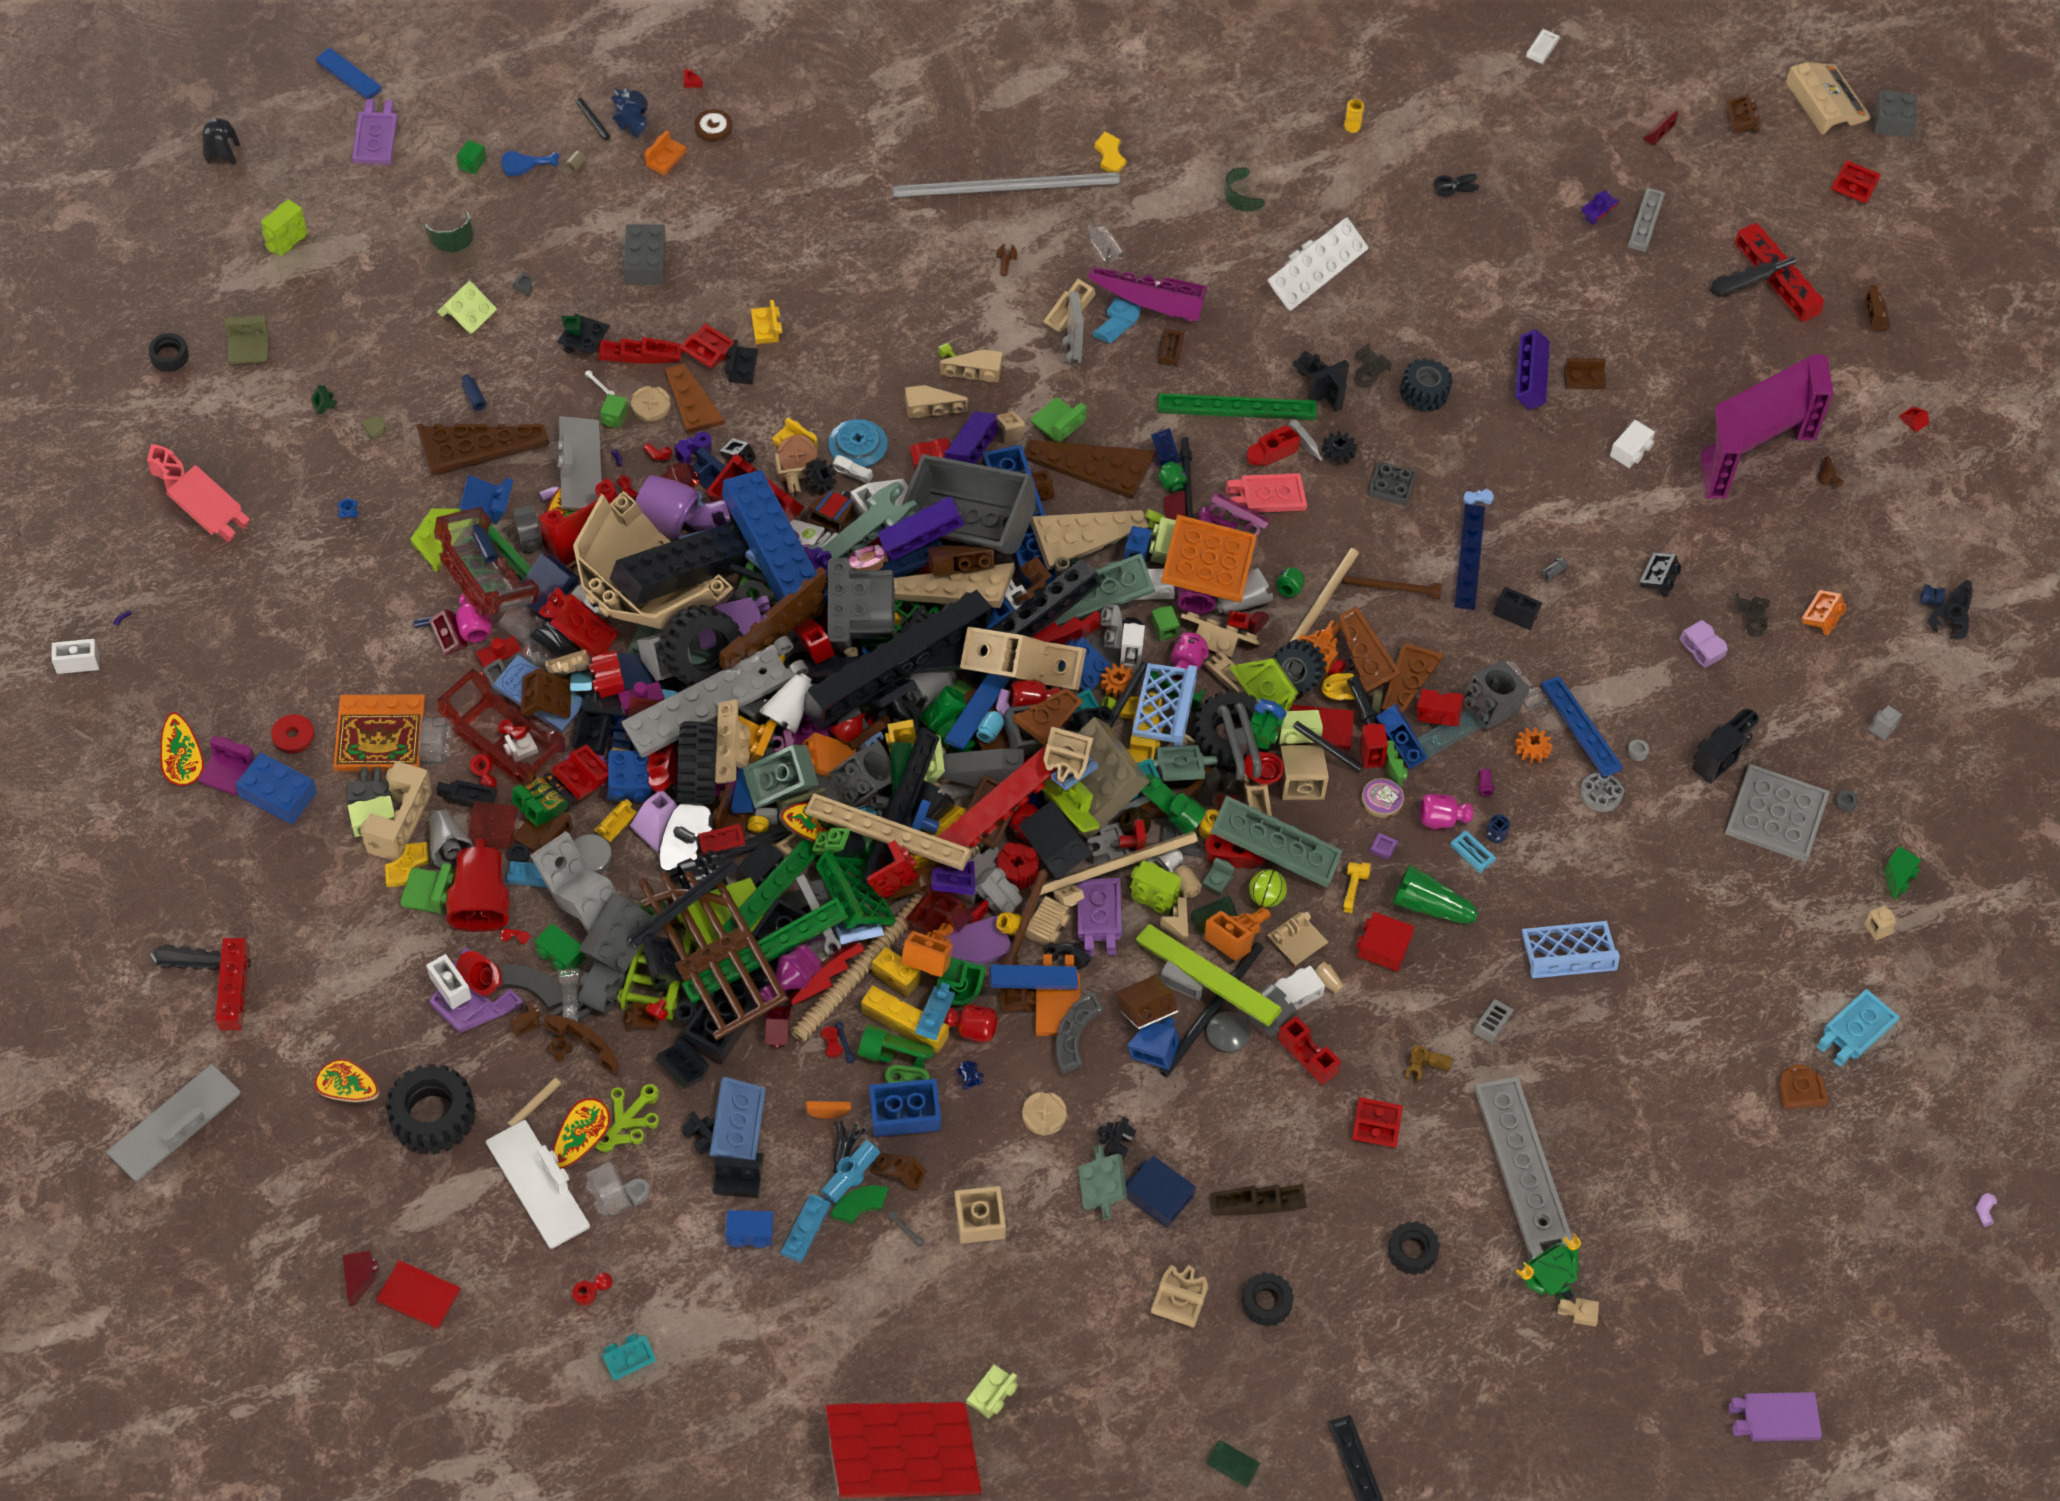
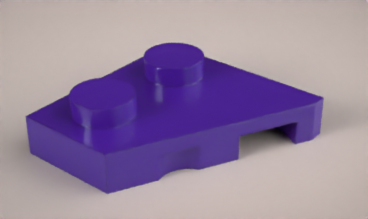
M968 861L963 871L951 866L932 869L930 875L931 890L974 895V861Z

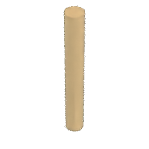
M554 1078L507 1123L508 1127L510 1128L523 1121L561 1085V1082Z

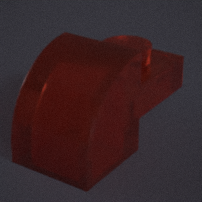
M687 463L672 464L667 467L668 472L659 476L684 483L692 488L700 484L695 469Z

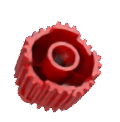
M1009 842L1004 845L1001 852H998L996 867L1005 872V878L1009 883L1014 884L1019 891L1022 888L1026 890V887L1030 888V885L1036 882L1039 858H1037V852L1034 848H1028V845L1024 846L1023 843L1022 845L1019 843L1015 845V843Z

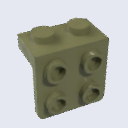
M265 316L225 318V328L228 335V362L230 364L268 361V326Z

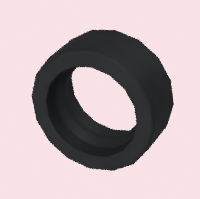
M161 334L155 337L148 347L152 364L161 371H176L182 368L189 358L186 342L177 334ZM174 346L180 349V352L172 358H160L157 356L158 352L165 347Z

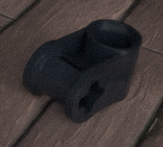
M1101 706L1081 709L1073 715V718L1078 721L1082 729L1093 717L1109 725L1114 721L1115 716L1109 707Z

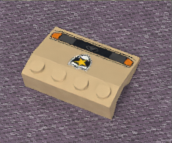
M1805 62L1790 67L1786 83L1821 135L1825 134L1835 124L1847 121L1852 126L1871 119V116L1836 65Z

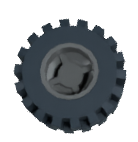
M1422 358L1421 361L1417 359L1414 363L1408 364L1400 385V395H1402L1403 401H1407L1408 406H1413L1415 410L1422 409L1423 412L1429 409L1431 412L1435 408L1438 410L1442 405H1445L1453 379L1451 378V372H1448V368L1442 366L1443 363H1437L1435 359L1427 360V358Z
M1295 639L1286 643L1272 657L1277 660L1297 689V695H1300L1302 692L1303 694L1308 693L1323 680V676L1326 674L1324 668L1327 666V661H1323V658H1325L1324 653L1320 654V647L1317 646L1315 648L1312 641L1306 643V639H1301L1300 641Z

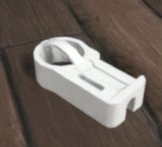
M837 455L832 463L836 472L850 476L865 484L870 483L873 477L871 469L855 464L843 456Z

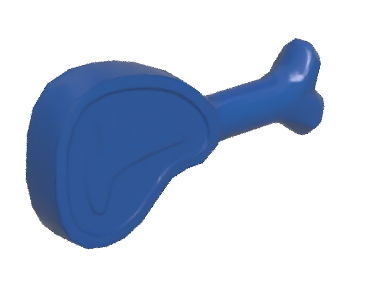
M508 151L502 156V169L507 176H518L527 173L535 165L552 164L556 167L559 164L557 161L559 154L554 152L549 156L533 157L522 155L516 151Z

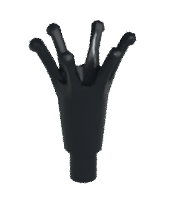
M839 1121L840 1134L837 1122H833L836 1131L835 1165L833 1169L835 1174L838 1172L837 1164L839 1161L849 1157L856 1140L866 1131L865 1128H862L860 1131L858 1129L855 1130L858 1126L856 1123L853 1124L849 1135L845 1136L843 1121Z

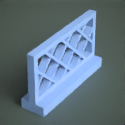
M1151 663L1147 664L1132 736L1174 742V746H1183L1197 681V666L1189 665L1188 669ZM1151 671H1157L1163 676L1154 681L1150 674ZM1175 674L1183 675V679L1177 683H1174L1170 677ZM1167 680L1171 686L1162 690L1158 684ZM1155 687L1159 693L1150 698L1146 691ZM1175 690L1179 697L1171 701L1166 694ZM1163 697L1167 704L1158 708L1154 701ZM1151 704L1155 711L1146 715L1142 709ZM1171 707L1175 714L1167 718L1163 711ZM1159 714L1164 721L1154 725L1150 719ZM1147 722L1151 727L1147 731L1138 730L1139 725ZM1168 725L1171 729V734H1162L1158 729Z
M1607 921L1522 929L1521 933L1531 966L1530 974L1532 979L1614 971L1618 968L1620 956L1618 950H1615ZM1594 929H1603L1604 934L1602 937H1599L1592 933ZM1579 931L1584 935L1578 939L1572 936L1571 933ZM1553 933H1557L1563 937L1559 941H1556L1555 939L1549 936ZM1536 935L1541 940L1535 943L1529 939V936ZM1589 937L1596 941V944L1592 947L1583 941ZM1568 939L1575 943V945L1570 949L1562 943ZM1547 941L1554 945V947L1549 951L1541 945ZM1601 944L1609 948V951L1601 952L1597 948ZM1580 946L1589 952L1579 954L1576 950ZM1559 948L1568 954L1558 956L1554 953ZM1538 950L1546 955V957L1534 958V953Z

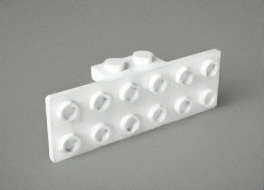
M1346 217L1319 239L1313 242L1310 239L1302 245L1303 249L1300 252L1296 250L1288 256L1290 260L1285 263L1283 268L1271 276L1268 282L1287 310L1291 311L1364 253L1368 246L1351 221Z
M526 1120L486 1140L488 1148L550 1249L590 1228L589 1222L568 1190L567 1181H569V1177L564 1168L559 1169L556 1164L558 1159L553 1151L549 1152L545 1145L541 1146Z

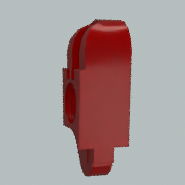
M1282 426L1262 436L1256 444L1250 446L1247 451L1246 460L1251 465H1263V467H1266L1296 453L1301 439L1291 427Z
M674 743L648 755V783L651 789L656 792L664 791L671 784L675 785L678 773V750Z
M1215 834L1210 835L1206 839L1204 850L1207 860L1212 864L1215 858L1228 861L1234 868L1254 869V866L1261 867V865L1268 862L1267 859Z

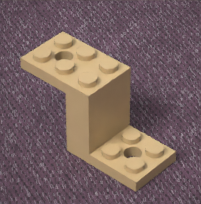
M968 627L960 668L1002 675L1017 680H1033L1035 678L1042 681L1045 685L1079 690L1086 649L1044 642L1023 635ZM986 645L988 652L982 657L980 651ZM1061 661H1065L1066 668L1060 672L1058 665Z

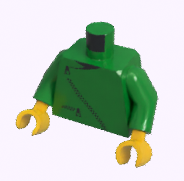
M1573 1233L1574 1237L1570 1241L1567 1237L1563 1238L1567 1246L1558 1242L1528 1262H1524L1522 1265L1523 1271L1516 1269V1273L1521 1276L1527 1288L1539 1294L1545 1293L1550 1296L1558 1293L1560 1298L1564 1300L1574 1297V1293L1569 1285L1578 1279L1576 1274L1579 1270L1578 1248L1581 1245V1241L1575 1233Z

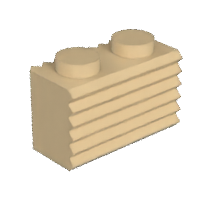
M1045 896L1028 925L1025 938L1042 947L1049 943H1056L1060 936V928L1062 926L1066 927L1070 920V915H1068L1069 907Z

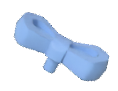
M1488 489L1482 492L1478 490L1475 493L1467 491L1464 494L1463 501L1468 507H1472L1476 502L1490 505L1493 501V493Z

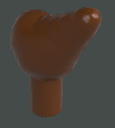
M1826 456L1822 471L1818 475V480L1822 484L1832 482L1836 486L1841 487L1844 481L1836 476L1832 460L1829 456Z

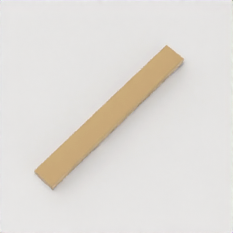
M813 793L805 809V814L842 828H848L850 831L887 844L896 840L900 846L904 845L909 852L962 871L971 854V849L815 793Z
M1192 831L1063 875L1058 880L1054 878L1046 881L1040 895L1197 842L1196 833Z

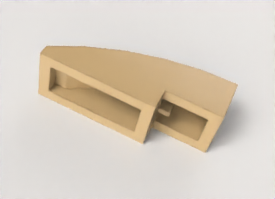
M1077 279L1068 292H1064L1043 323L1061 332L1067 327L1069 292H1078L1081 311H1083L1096 295L1094 288Z
M1245 774L1241 781L1246 805L1257 808L1260 812L1272 816L1268 786L1257 783Z

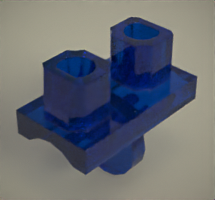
M1170 428L1150 434L1160 466L1169 462H1175V464L1181 462Z

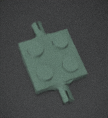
M1199 745L1158 747L1156 749L1157 759L1152 760L1155 768H1158L1161 773L1162 781L1205 779L1204 765H1217V757H1204L1200 752Z
M1097 1145L1094 1147L1096 1159L1090 1163L1078 1166L1083 1208L1086 1210L1097 1207L1102 1208V1219L1109 1220L1112 1218L1111 1205L1127 1198L1123 1160L1119 1154L1105 1157L1104 1146Z

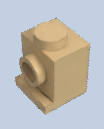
M1884 905L1870 911L1864 924L1875 941L1895 932L1893 928L1896 921L1892 911Z

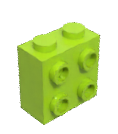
M290 199L280 204L261 221L266 248L272 253L275 252L280 257L308 234L303 209Z
M1143 860L1139 867L1136 866L1131 874V878H1133L1130 885L1132 889L1131 898L1139 904L1152 907L1158 913L1170 916L1173 906H1176L1177 899L1180 897L1182 878L1174 872L1161 869L1155 863Z

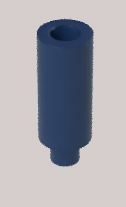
M468 374L463 375L461 385L473 409L476 411L484 409L487 403L475 379Z
M474 524L471 527L473 530L471 536L485 563H492L498 559L499 555L485 528H480L479 524Z

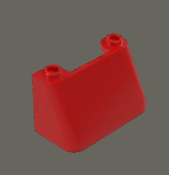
M735 453L706 492L712 496L709 500L715 502L723 499L722 489L725 479L758 470ZM766 477L789 522H791L805 507Z
M609 478L599 482L595 487L597 498L599 499L601 494H603L609 504L618 497L616 488ZM598 499L567 517H564L556 510H550L538 516L544 547L565 566L576 560L573 545Z

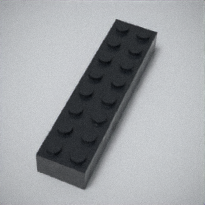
M732 521L618 559L614 564L609 579L635 605L713 579L718 574L720 576L731 572L729 569L732 563L745 568L748 562L745 554L750 548L736 521Z
M776 898L752 934L756 941H759L808 913ZM793 949L787 951L782 955H787L788 953L792 952ZM780 956L768 962L774 973L776 972ZM761 967L749 973L759 992L764 986L770 984ZM741 978L729 984L745 1014L757 1008ZM722 989L710 994L726 1025L737 1019ZM703 1003L684 1029L683 1038L696 1051L722 1064L751 1021L716 1040L713 1032L718 1030Z

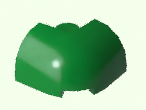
M951 957L950 966L944 975L938 978L936 987L940 988L942 982L949 984V991L955 993L952 1002L954 1005H964L972 1002L979 995L982 988L986 965L971 960Z

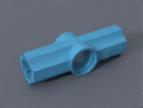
M866 1140L851 1157H846L839 1161L837 1164L838 1172L821 1190L823 1196L835 1204L850 1187L859 1185L864 1179L863 1172L880 1154L878 1148Z

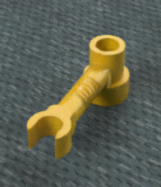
M1349 862L1347 875H1351L1344 902V912H1353L1359 879L1369 880L1371 863L1362 862V864Z

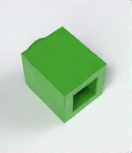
M608 394L600 411L601 424L620 429L629 411L627 398Z
M1172 606L1159 607L1152 611L1151 624L1159 642L1179 636L1180 624Z

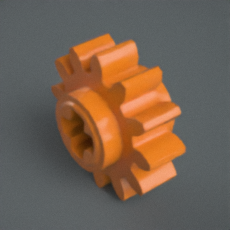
M1123 663L1120 668L1113 664L1112 670L1106 667L1105 673L1101 674L1100 687L1105 689V695L1113 693L1114 699L1117 695L1121 696L1134 675L1132 674V668L1130 667L1125 670Z
M1537 727L1533 729V732H1530L1528 728L1525 729L1524 733L1519 732L1514 744L1517 747L1516 754H1523L1521 760L1529 758L1531 764L1534 759H1537L1539 763L1542 762L1543 757L1548 759L1553 747L1550 744L1551 737H1544L1545 730L1538 733Z

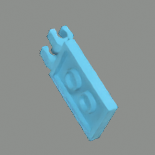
M1865 989L1824 1028L1825 1036L1820 1039L1817 1048L1825 1052L1833 1042L1837 1044L1842 1050L1837 1054L1833 1062L1841 1067L1850 1057L1858 1059L1893 1027L1900 1017L1868 989Z

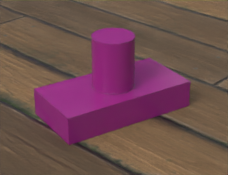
M659 681L647 685L644 682H637L633 689L618 693L624 714L651 707L665 700Z

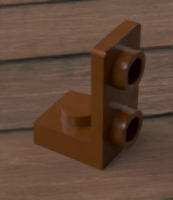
M1037 556L1020 567L1032 584L1015 598L1016 602L1022 599L1025 601L1031 599L1035 595L1034 591H1039L1047 585L1045 581L1051 577Z
M880 1153L870 1169L873 1174L900 1177L910 1190L918 1191L927 1172L913 1156Z

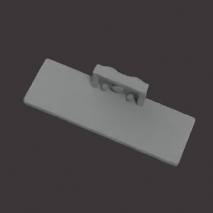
M560 416L559 440L557 443V452H560V455L558 456L557 466L560 468L561 508L578 511L598 499L595 494V487L601 482L599 421Z
M211 1064L111 1147L107 1154L135 1182H138L240 1096L241 1092Z

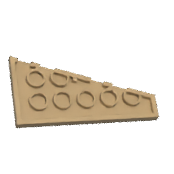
M1143 510L1032 516L1030 521L1047 571L1054 568L1055 561L1059 557H1066L1069 560L1075 557L1080 558L1103 549L1105 545H1113L1120 539H1128L1132 526L1145 529L1149 527Z
M1014 563L994 565V569L935 577L930 573L894 578L895 600L949 604L960 600L965 593H971L977 589L991 607L1000 608L1015 570Z

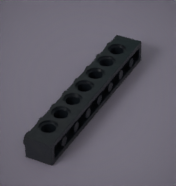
M1083 559L1079 560L989 630L1023 635L1030 638L1034 637L1101 585L1097 571ZM986 645L981 648L980 653L982 657L988 652ZM960 670L973 683L986 674L972 670Z

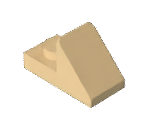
M1014 411L997 415L998 426L1002 429L1004 443L1023 439L1025 422Z
M1180 897L1177 899V906H1173V917H1161L1160 927L1184 946H1187L1188 941L1186 897Z

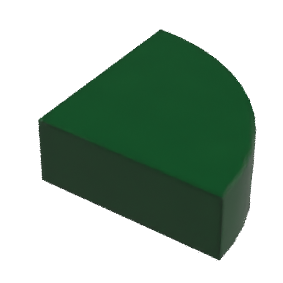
M562 316L565 330L573 335L580 336L582 317Z

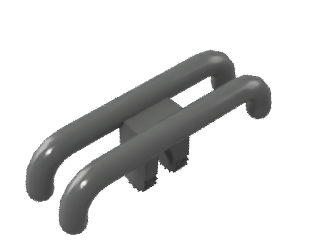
M1237 703L1234 706L1233 711L1235 714H1239L1242 728L1235 729L1228 707L1220 705L1217 714L1223 717L1229 743L1236 762V779L1242 780L1244 778L1245 763L1243 755L1246 754L1247 748H1249L1253 763L1252 776L1259 778L1261 775V759L1245 706L1242 703Z

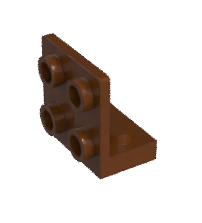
M539 668L523 676L521 715L529 717L542 710L558 717L569 719L571 715L570 680Z
M727 783L725 790H721L719 796V808L716 807L713 813V820H715L714 830L740 824L743 837H745L748 829V819L752 817L753 812L733 814L731 811L733 800L732 784Z
M563 812L559 818L555 817L538 827L527 819L513 836V840L524 844L529 850L536 852L565 831L570 833L573 829L571 815Z

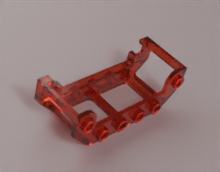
M472 668L437 699L440 714L451 721L454 725L452 730L456 735L480 754L489 756L493 764L519 783L524 779L526 783H531L536 779V770L555 752L564 753L566 751L564 736L558 731L547 733L544 730H539L532 720H526L515 707L511 708L507 705L501 696L494 695L490 691L488 677L484 673H479ZM472 679L473 684L483 697L460 718L459 712L452 707L448 699ZM492 707L504 717L510 719L515 727L526 726L527 733L529 732L532 739L543 746L546 752L532 765L527 761L525 763L521 761L515 762L501 751L504 748L503 745L506 744L505 736L507 734H504L495 744H492L469 724L487 708Z

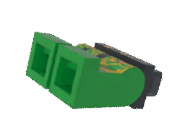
M548 772L543 777L535 779L524 787L521 785L513 787L512 803L538 827L563 812L570 811L571 803L576 801L577 798L568 789L564 788L566 786L556 776H552Z

